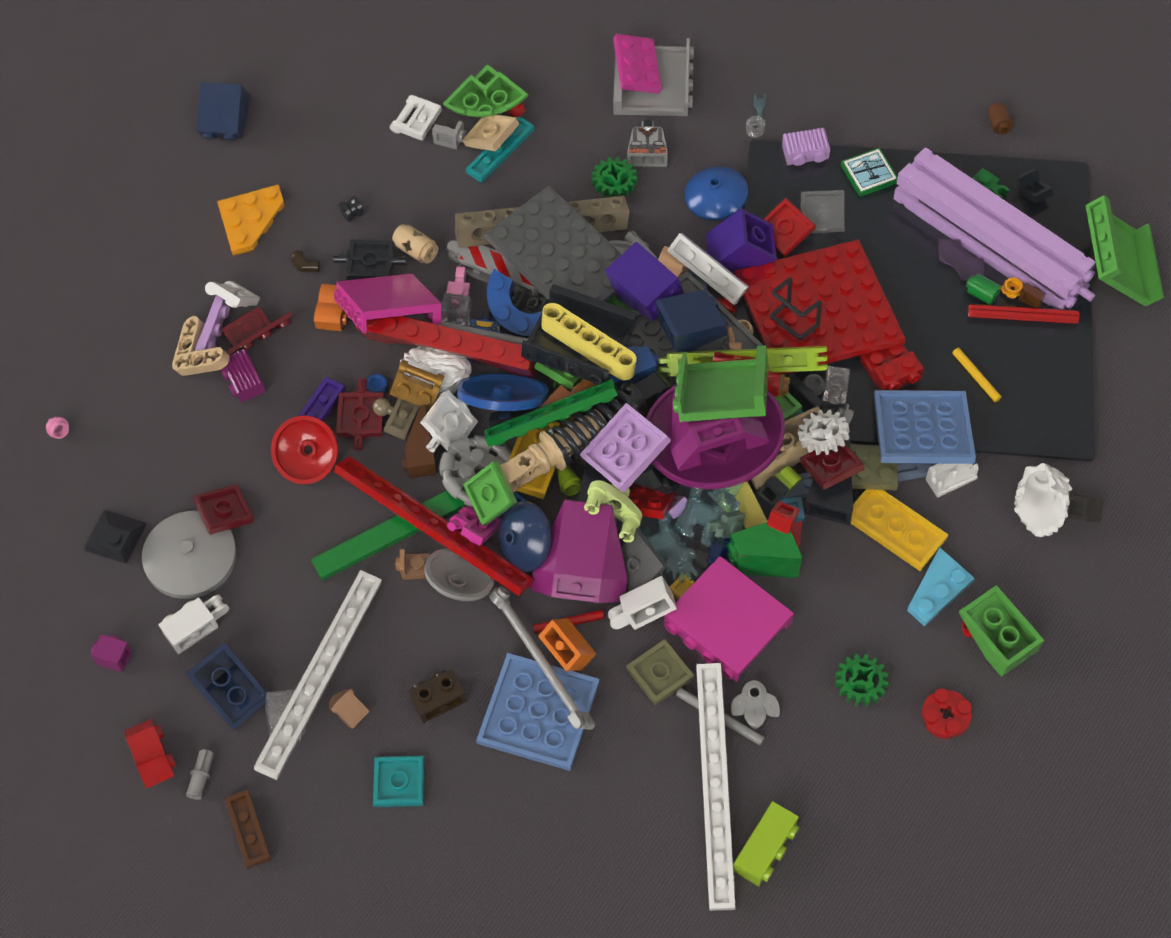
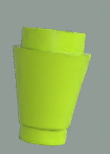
M569 465L562 471L556 468L561 492L567 496L578 494L582 481Z

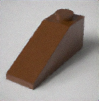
M421 405L404 448L406 457H402L403 470L409 472L410 479L437 474L434 453L426 448L431 441V435L420 423L427 414L425 405Z

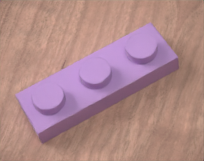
M218 295L215 296L195 351L215 348L217 337H220L222 334V324L224 319L228 318L230 308L225 303L226 300Z

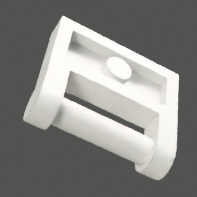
M410 95L406 100L407 104L398 118L391 123L390 129L394 133H403L423 141L441 113V105ZM417 107L408 123L404 124L413 108Z
M227 281L224 284L209 282L205 286L207 294H217L226 300L225 303L233 308L254 306L260 300V297L233 281Z

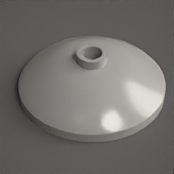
M448 548L433 552L427 558L424 566V573L430 585L440 594L453 600L474 601L481 599L490 593L494 584V579Z

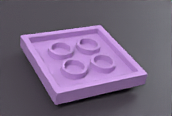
M626 403L581 452L580 456L624 493L669 444L671 439Z

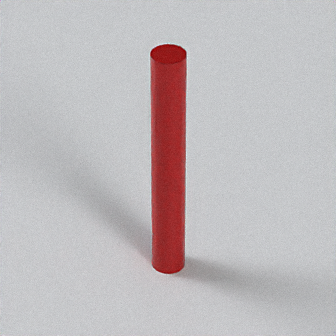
M597 610L561 619H569L573 625L604 619L602 610ZM551 621L532 625L534 634L541 633Z

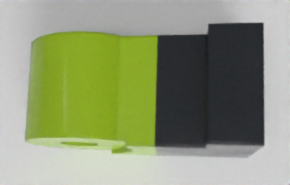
M787 465L780 473L766 480L758 494L769 505L774 507L778 501H781L798 485L802 477ZM771 489L777 496L775 498L771 497L767 490Z

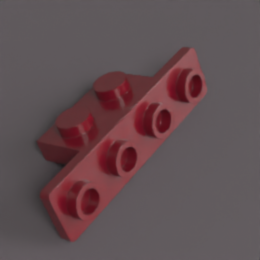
M260 306L222 328L221 331L232 346L226 353L230 356L240 349H246L247 351L254 346L253 341L258 338L263 341L273 334L271 330L279 327V329H282L291 323L289 319L293 316L292 312L270 323Z

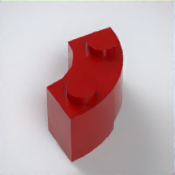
M149 719L125 730V738L146 788L175 776L173 768L177 765L172 754H167L161 740L165 738L160 724L155 726L153 719Z

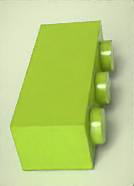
M772 801L733 865V872L758 887L763 880L768 882L774 871V868L771 866L776 859L778 861L782 859L787 850V847L784 846L788 838L793 840L800 828L797 826L799 816Z

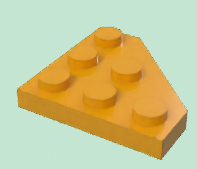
M279 184L217 201L233 256L254 250L258 245L259 238L263 233L267 232L274 222L273 218L278 211L281 212L285 204Z

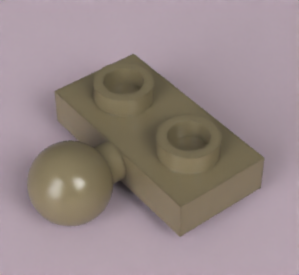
M398 398L395 406L392 407L387 399H377L373 403L374 412L379 416L390 415L383 431L404 440L420 406Z

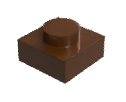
M1026 283L1021 289L1018 301L1029 308H1040L1045 294L1037 287Z

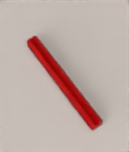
M970 304L968 306V316L977 318L1077 324L1080 317L1077 310Z

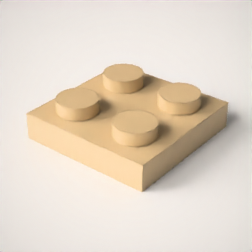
M502 115L482 117L462 141L466 147L496 151L517 128L519 122L515 117Z

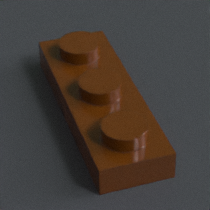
M247 789L224 798L247 869L272 860L249 790Z

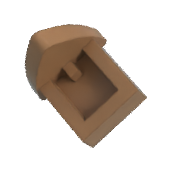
M346 689L332 696L329 708L349 728L353 729L368 714L369 710L354 695L355 692L352 689Z

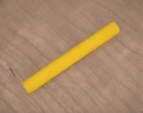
M960 348L955 349L952 354L994 402L999 401L1002 396Z

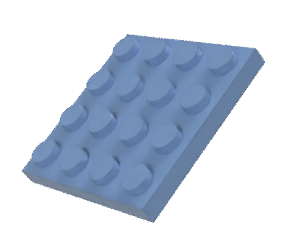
M874 390L881 463L975 464L976 455L966 391Z
M507 653L476 742L482 746L571 771L584 729L573 727L567 718L571 714L535 660ZM551 665L579 709L590 714L600 679L573 671L566 672L563 668Z

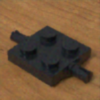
M351 240L350 248L346 255L333 254V263H346L347 280L391 276V270L394 265L407 266V256H394L393 241Z

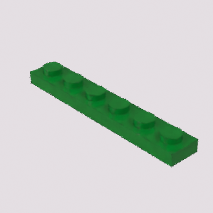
M613 379L488 428L485 430V441L488 447L493 445L499 446L515 436L522 437L528 431L535 428H544L555 420L567 419L575 412L587 411L593 405L600 402L607 403L613 400L615 396H618Z

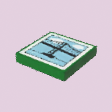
M880 148L841 161V167L859 197L897 183L898 177Z

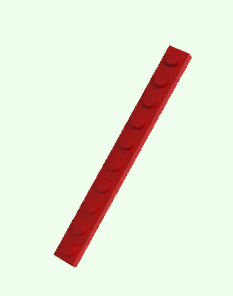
M351 456L336 464L334 469L336 474L508 588L511 592L520 596L532 586L534 580L532 577L484 545L479 546L470 542L468 538L461 535L460 529L449 530L447 528L449 523L447 520Z

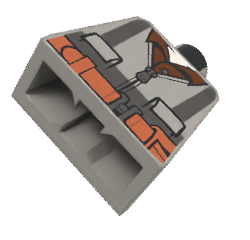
M647 119L642 121L641 127H634L632 129L627 151V165L633 164V167H667V147L663 128L654 127V122Z

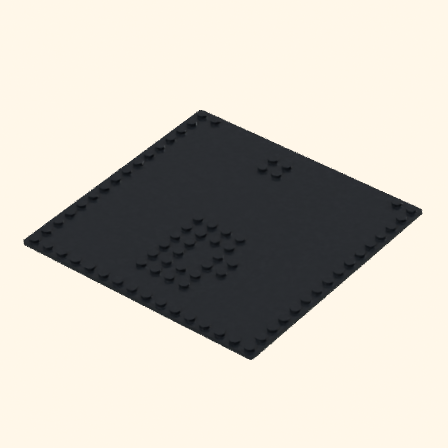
M750 141L747 171L749 194L745 210L764 219L786 198L816 225V228L786 257L776 250V260L859 239L905 336V344L903 345L908 352L913 351L924 367L919 381L903 385L899 390L966 391L974 449L977 453L1078 461L1094 460L1092 301H1088L1079 294L1073 307L1065 309L1079 311L1080 317L1077 324L969 317L968 306L970 304L989 305L967 293L966 283L971 275L976 276L979 273L1001 286L1009 278L904 207V204L894 200L895 189L899 186L898 184L859 197L842 169L841 161L877 148L830 145L829 159H825L823 162H805L800 166H796L794 164L787 165L782 142ZM881 149L897 177L898 173L907 164H912L914 158L921 152ZM932 152L971 178L984 168L1000 179L998 185L1008 187L1009 193L1007 196L998 193L1002 196L1003 200L1084 253L1085 257L1091 258L1090 228L1086 205L1089 204V171L1087 163ZM1033 168L1039 170V179L1053 188L1052 196L1036 204L1020 194L1018 180L1019 175ZM1090 280V281L1088 282V283L1090 284V287H1089L1088 290L1091 291V280ZM1000 290L992 304L996 306L1027 307L1018 301L1019 296L1008 298L1006 294H1003L1002 290ZM742 296L737 302L736 319L747 320L753 327V336L763 345ZM1044 302L1040 307L1044 309H1054L1052 306H1048ZM960 348L1002 396L999 401L994 402L952 354L955 349ZM862 355L828 363V370L794 372L802 382L811 374H817L822 377L825 382V389L817 397L824 402L823 414L831 410L832 415H834L838 408H844L846 403L849 404L848 409L854 411L849 424L850 432L848 433L851 443L879 445L874 405V390L879 389L861 363L860 358ZM790 374L781 376L780 385L784 389L786 387L787 376H789ZM802 406V411L806 412L807 410Z

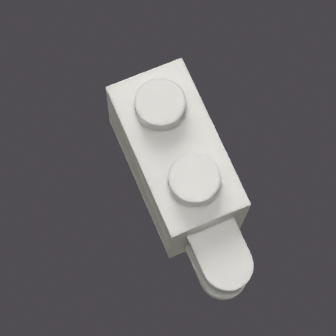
M660 576L619 596L621 604L610 609L608 617L613 629H620L631 624L635 630L676 610L677 607L671 589L664 578Z
M215 595L204 603L198 597L194 601L187 602L175 614L166 616L158 625L179 655L217 629L216 620L229 611V607L227 604L222 603L220 595Z

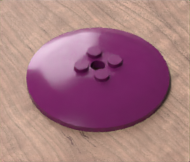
M675 386L660 396L646 418L670 439L672 433V400ZM767 390L766 416H755L762 423L769 438V443L747 450L741 439L700 452L701 465L678 472L671 454L670 441L652 463L669 479L692 488L722 489L744 483L762 473L780 452L785 437V421L781 407L774 396Z

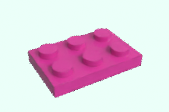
M616 34L613 41L621 89L659 94L662 87L654 39Z

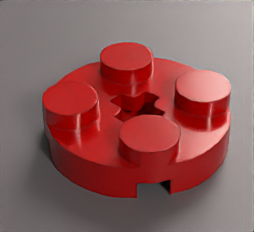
M940 688L927 697L923 704L921 715L926 729L932 735L941 739H950L951 737L962 735L968 729L972 719V706L958 692ZM946 709L950 710L951 714L953 715V718L948 717L947 719H944L942 717L943 713L940 711Z

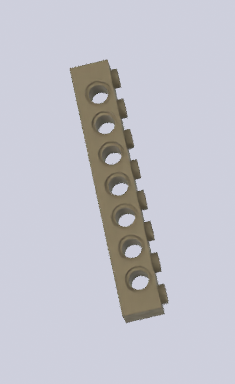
M625 196L567 202L598 232L626 230L628 228L629 208ZM519 207L455 214V235L458 247L490 244L485 239V233Z

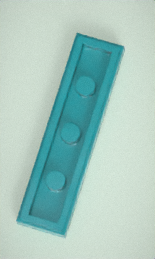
M517 117L519 125L502 143L501 147L496 151L484 150L466 168V173L483 183L535 131V126L522 117Z

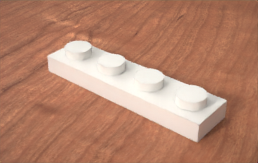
M679 233L667 250L733 305L737 304L749 288L748 285L683 233Z

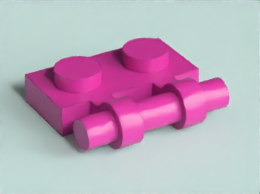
M465 506L459 511V514H455L450 518L447 528L451 531L461 528L462 536L468 538L470 542L481 546L499 530L502 519L497 517L489 524L482 525L474 507Z

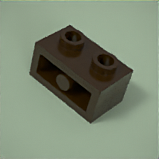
M453 669L441 671L433 679L426 682H418L412 689L408 690L410 699L423 723L467 702L465 692Z

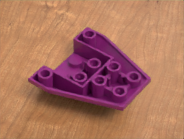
M672 400L671 454L678 472L701 465L700 452L741 439L747 450L769 443L765 429L756 417L680 422L678 413H674Z
M565 499L550 531L551 543L548 556L541 567L533 571L534 580L531 590L550 597L595 603L621 602L619 596L626 593L628 577L613 506L601 504L599 512L592 515L588 513L589 510L586 511L584 509L586 502Z

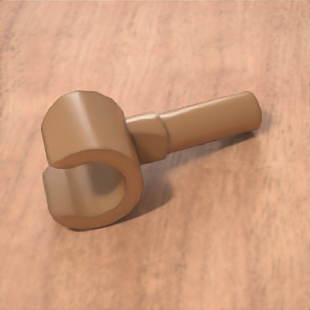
M732 327L727 328L729 350H741L742 342H735Z

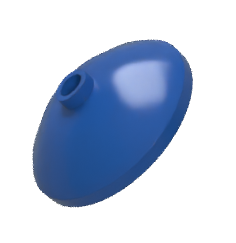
M722 166L710 167L695 174L688 182L685 189L686 204L694 215L702 219L711 221L727 219L746 204L749 194L748 185L745 178L734 169Z

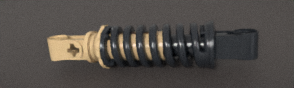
M659 371L651 373L635 385L630 381H625L619 387L620 389H616L618 396H615L613 400L607 403L600 402L595 404L587 411H580V414L574 413L571 415L570 420L564 419L560 422L559 426L554 425L549 430L540 432L539 443L531 444L526 451L500 465L512 492H515L518 488L534 480L539 475L547 474L553 467L560 471L564 470L573 462L570 456L576 460L580 459V450L583 451L626 403L644 418H647L649 408L654 405L661 395L672 388L671 384Z

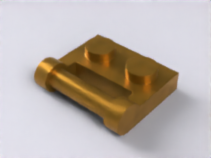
M402 359L389 394L418 406L425 405L426 409L430 410L435 403L445 376L439 373L436 375L408 364V361ZM404 373H408L423 380L434 383V386L426 382L420 381L418 379H415L413 377L407 376Z

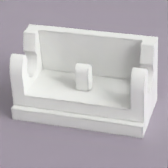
M938 463L929 467L926 481L938 498L976 480L979 467L977 463L974 465Z

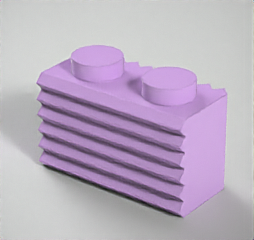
M823 127L821 129L797 131L796 133L789 132L783 135L782 148L787 165L794 164L800 166L805 162H823L825 159H829L830 145Z

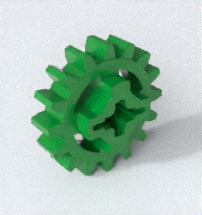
M608 157V162L600 160V166H594L592 186L595 187L596 193L601 192L602 197L606 195L618 197L622 194L629 196V190L634 191V185H637V170H633V164L627 165V159L621 162L619 157H616L615 161Z
M855 654L854 660L846 657L845 664H839V671H836L835 678L838 679L835 687L841 688L839 696L847 695V703L853 699L855 700V706L858 707L859 703L863 702L868 707L870 700L876 704L879 699L878 696H884V689H887L889 683L885 681L888 678V673L882 672L884 664L876 665V657L870 661L868 660V654H865L863 659H860L859 655ZM849 672L850 679L846 682L845 676ZM875 678H877L878 685L876 688H874L873 683Z

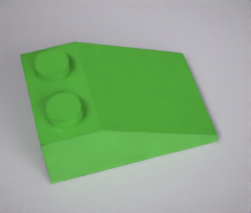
M997 585L959 611L961 618L984 657L1001 677L1038 652L1044 642V639Z

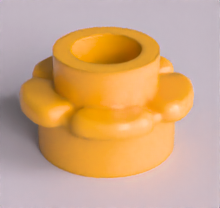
M1012 277L1004 282L1001 290L1008 298H1016L1020 295L1023 284L1018 278Z

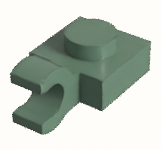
M739 510L723 513L721 520L708 522L707 531H716L715 537L729 538L732 533L742 530L745 514Z

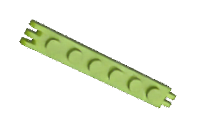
M827 346L767 348L768 370L772 372L828 370L827 364H818L821 361H828L827 355H818L820 352H827ZM757 349L693 351L686 353L688 364L713 362L715 352L756 358ZM683 352L667 353V357L658 358L660 364L667 363V366L658 367V371L668 372L670 377L676 376L679 373L678 361H682Z

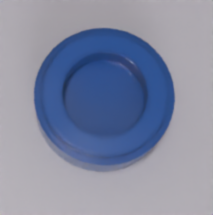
M372 374L367 378V391L384 394L387 392L388 382L385 376L382 374Z

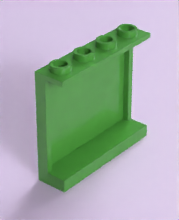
M1105 195L1087 204L1086 211L1098 278L1145 307L1164 298L1150 224L1135 229L1114 216L1111 211L1110 200Z
M766 345L757 346L756 359L688 364L687 353L683 352L682 361H678L679 373L676 375L677 386H675L676 399H673L674 413H678L679 421L766 416L769 369Z

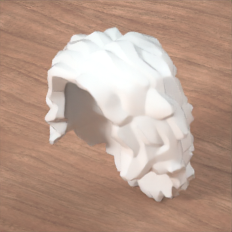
M422 346L412 348L408 353H404L403 360L408 361V364L436 375L439 373L445 376L438 395H441L446 390L454 394L457 391L458 383L470 377L472 366L466 357ZM404 373L407 376L413 377L415 379H418L420 381L426 382L434 386V383L423 380L411 374Z
M1041 463L1038 466L1025 467L1023 478L1018 483L1014 511L1021 518V522L1027 526L1026 529L1031 531L1036 537H1044L1045 535L1049 537L1053 532H1057L1059 527H1062L1065 518L1068 517L1069 491L1072 490L1069 478L1065 477L1058 469L1045 463Z

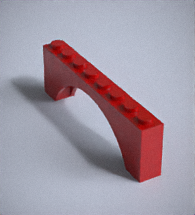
M403 316L366 320L367 333H362L367 339L386 344H411L464 356L495 366L512 374L536 379L538 370L534 368L535 361L532 362L521 357L522 345Z

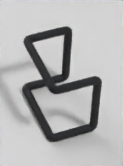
M789 277L772 290V295L783 304L774 310L770 316L798 340H803L820 326L822 301L815 302L803 313L790 304L793 280ZM788 284L787 300H785L777 292ZM785 307H788L798 316L805 317L817 307L816 324L801 336L775 315Z

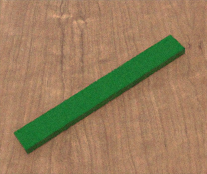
M448 491L421 503L444 519L459 512L463 507L468 506L459 498L455 499ZM397 515L312 558L311 562L323 581L421 530Z

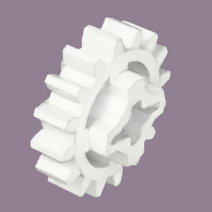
M819 410V415L815 416V414L811 413L810 419L804 418V425H799L800 432H798L802 447H807L809 453L815 450L816 455H819L821 451H825V454L829 455V450L832 449L837 452V446L844 447V440H849V425L845 417H840L839 412L832 415L831 410H828L826 414Z

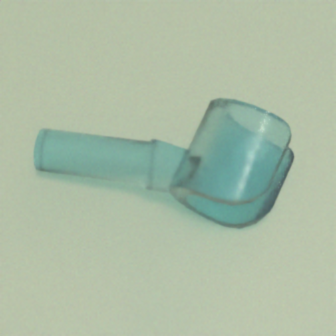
M756 93L754 94L753 106L757 108V122H762V110L766 104V94L764 93L762 99L756 98Z

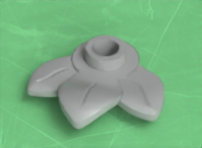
M749 681L744 685L742 693L733 699L731 713L732 716L744 714L749 726L756 730L763 724L766 715L779 717L780 706L776 697L767 693L765 686L761 682ZM752 688H756L759 691L757 697L751 696L750 690Z

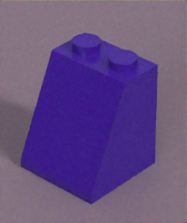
M742 208L706 234L707 253L733 274H735V270L751 266H761L777 259L773 224Z
M637 242L630 246L605 270L610 284L615 290L617 299L651 321L658 317L655 301L684 293L678 277Z

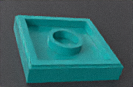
M424 756L374 757L373 806H424Z

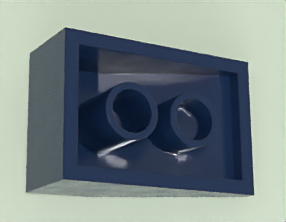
M225 642L185 673L232 730L271 699Z

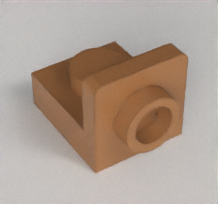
M400 549V557H396L395 564L396 571H400L402 580L426 579L424 566L430 554H406L405 549Z

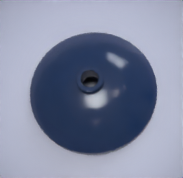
M528 501L517 502L505 512L499 527L500 548L506 561L521 571L532 572L537 570L545 562L550 550L551 533L549 523L543 511L536 504Z

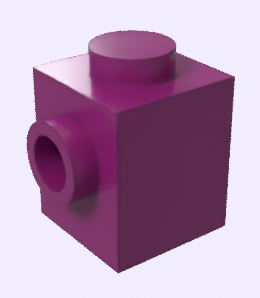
M101 634L98 641L92 646L91 657L97 665L123 673L133 651L122 638L116 635L108 637Z

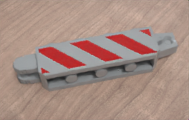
M454 240L447 243L449 258L459 263L460 267H465V273L468 276L488 283L491 273L496 269L513 280L516 289L526 290L530 296L538 297L541 293L496 249H491L484 245L459 248L457 241Z

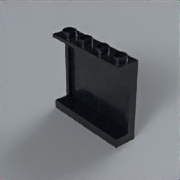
M555 284L550 289L547 304H559L624 347L627 346L636 327V312ZM542 313L528 340H523L521 357L529 361L538 362L551 369L569 373L571 376L583 378L594 384H601L612 377L609 370L601 368L544 331L541 326Z

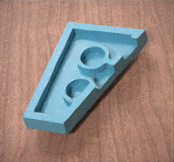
M939 547L907 611L925 627L968 588L975 578Z

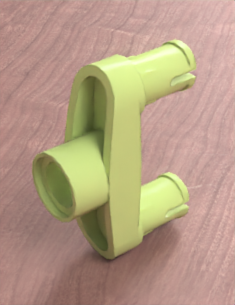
M600 480L591 482L584 509L586 511L589 510V514L595 515L599 512L601 504L612 505L614 516L623 523L619 534L620 539L623 538L624 542H632L636 528L640 526L642 513L628 498L630 494L629 488L623 493L613 484L610 485Z

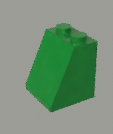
M766 522L731 534L727 560L744 575L781 578L799 577L802 555L791 530L788 534L769 527Z

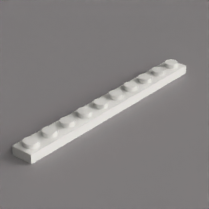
M360 570L254 765L255 771L275 780L278 779L377 593L382 579Z
M721 663L696 664L709 911L735 910Z

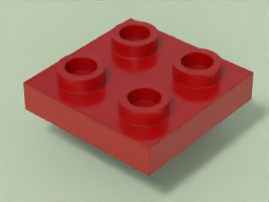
M633 485L629 487L630 494L628 498L639 508L642 517L664 519L674 501L676 490L665 495Z

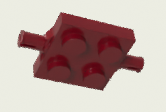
M361 378L358 379L357 391L339 393L337 437H353V449L358 451V447L359 451L363 450V438L382 437L384 416H379L374 412L373 403L379 398H385L384 393L366 391L367 379L363 378V382Z

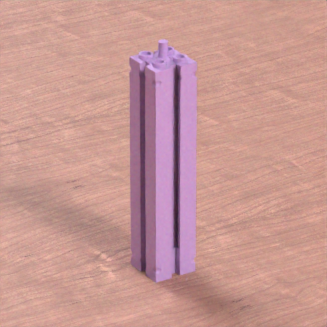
M926 147L914 158L912 164H907L898 173L896 184L899 186L895 189L894 200L904 204V207L1007 278H1018L1023 286L1028 283L1040 289L1045 294L1043 302L1048 306L1060 310L1071 309L1076 303V297L1079 294L1090 302L1096 296V294L1088 290L1090 287L1088 282L1095 274L1093 269L1096 261L1090 257H1085L1084 253L938 155H934Z

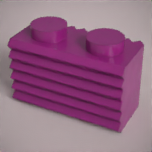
M246 349L238 351L233 355L231 354L228 364L220 371L224 380H230L231 385L228 387L233 398L238 396L242 403L265 393L263 383Z

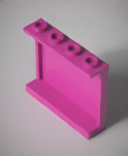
M413 274L336 282L337 289L334 290L335 302L340 305L341 309L345 311L362 333H367L366 320L420 313L430 323L441 324V302Z
M719 556L675 603L677 609L664 615V625L669 633L672 635L677 634L682 638L683 643L689 649L697 650L705 662L708 664L721 663V674L725 678L733 679L738 683L742 672L783 628L787 629L792 624L794 613Z

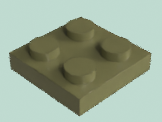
M850 444L851 450L863 462L865 469L852 476L853 489L897 490V463H881L879 446Z
M665 639L626 665V670L655 706L694 679V674Z

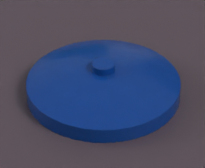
M489 373L474 375L461 380L457 385V396L462 402L482 409L519 411L541 406L548 399L549 389L545 383L531 377L517 374Z

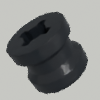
M356 196L351 197L347 202L342 201L339 203L341 212L347 222L352 221L355 216L360 217L364 215L362 206Z

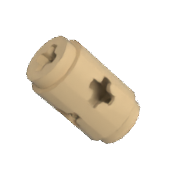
M402 224L394 231L392 240L397 248L420 263L425 262L427 264L435 259L438 253V246L434 240L411 225Z

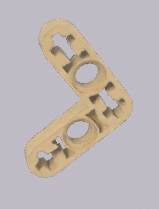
M192 316L185 321L172 362V368L181 376L221 370L229 362V354L220 347L195 351L205 325L196 316Z

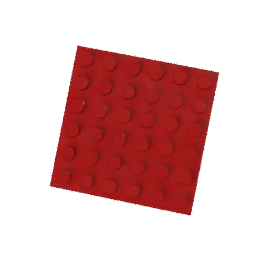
M859 239L775 260L761 266H751L735 270V276L749 286L743 297L762 343L767 348L827 346V352H820L818 355H827L828 361H821L818 364H828L905 344V336ZM789 277L793 280L790 304L803 313L815 302L822 301L820 326L803 340H798L770 316L774 310L783 304L772 295V290ZM788 284L777 292L785 300H787ZM785 307L775 316L801 336L816 324L817 307L805 317L798 316L788 307ZM775 372V373H779V374H781V376H782V375H786V374H790V373H794V372Z

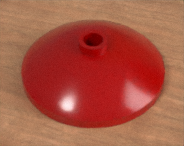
M313 416L293 417L285 421L274 434L271 444L273 463L278 472L291 482L297 484L316 483L330 474L338 459L339 448L336 435L330 426L319 418ZM308 446L312 447L311 454H308L306 451Z

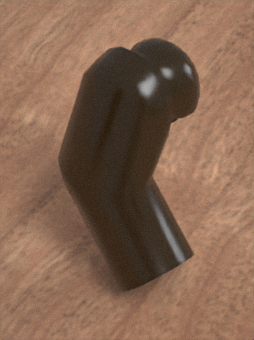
M296 250L291 254V262L299 271L319 272V261H308L300 250Z

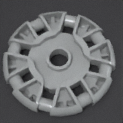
M475 435L474 438H460L449 445L448 451L443 453L439 470L440 475L443 476L442 483L451 496L455 499L459 498L464 501L465 505L473 507L467 492L463 491L465 489L463 484L476 475L475 470H482L493 461H498L500 465L506 463L512 451L505 444L503 446L493 445L488 447L485 436ZM491 450L496 452L498 455L495 457L492 454H490ZM454 457L459 458L460 462L456 461Z

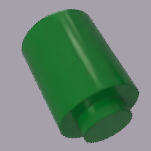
M979 273L976 276L971 275L966 283L967 293L989 305L993 304L1002 288L1001 285Z

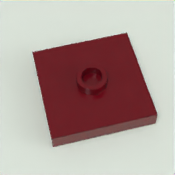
M846 444L844 447L838 445L837 452L832 449L829 450V455H826L825 451H821L819 455H816L814 450L800 457L802 466L823 490L865 470L863 462Z
M238 484L193 496V501L209 535L254 523V516Z

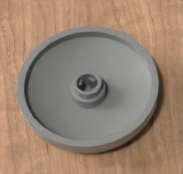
M198 511L180 512L161 521L148 535L142 551L143 568L152 585L163 594L179 599L198 598L219 588L232 573L237 558V547L230 529L209 535Z

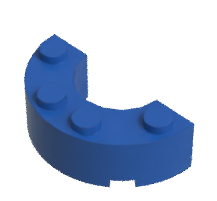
M494 269L487 286L489 308L505 331L513 336L528 339L542 311L536 314H526L519 311L512 302V292L515 288L513 280Z

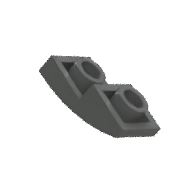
M514 288L512 292L513 305L519 311L526 314H536L543 311V307L548 302L547 298L530 296L523 289Z

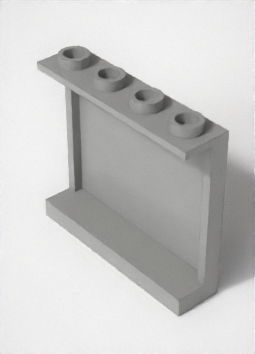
M687 38L686 47L655 46L662 87L659 94L621 89L615 56L613 115L688 116V108H692V95H688V92L693 91V79H689V75H693V63H689V59H693L694 47H690V38Z

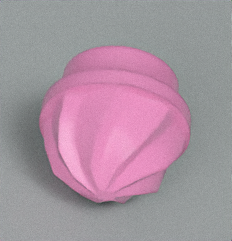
M54 416L48 419L46 431L49 436L61 439L68 434L69 424L65 418Z

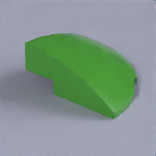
M487 64L475 77L470 75L443 105L449 110L464 116L489 117L516 107L529 95L500 71H495Z

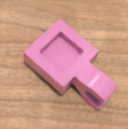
M457 266L455 282L448 281L445 302L448 305L468 306L471 287L470 283H465L467 275L465 267Z

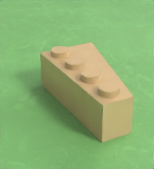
M818 406L785 421V437L779 454L762 473L750 479L756 490L762 488L766 480L771 476L773 477L780 473L787 465L792 468L800 462V457L809 453L807 447L803 448L799 440V425H804L803 419H810L811 413L815 414V416L819 415L820 409Z

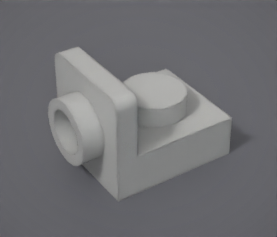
M458 121L455 129L435 124L432 129L434 144L457 150L460 142L463 143L462 140L466 136L463 122Z

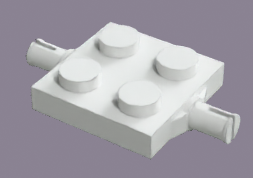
M449 390L444 391L420 422L433 437L426 446L430 452H434L439 444L448 451L449 445L460 438L467 437L478 423V420L470 413L467 407L468 404L456 398Z

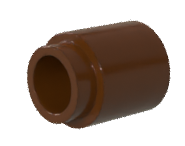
M1001 102L994 103L989 107L988 118L993 131L996 134H1007L1010 132L1014 122L1008 107Z

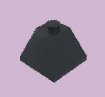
M103 510L84 550L127 564L146 527V523Z

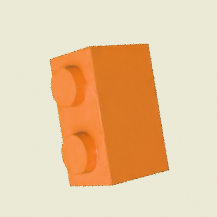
M552 619L538 636L566 672L583 670L597 654L569 619Z

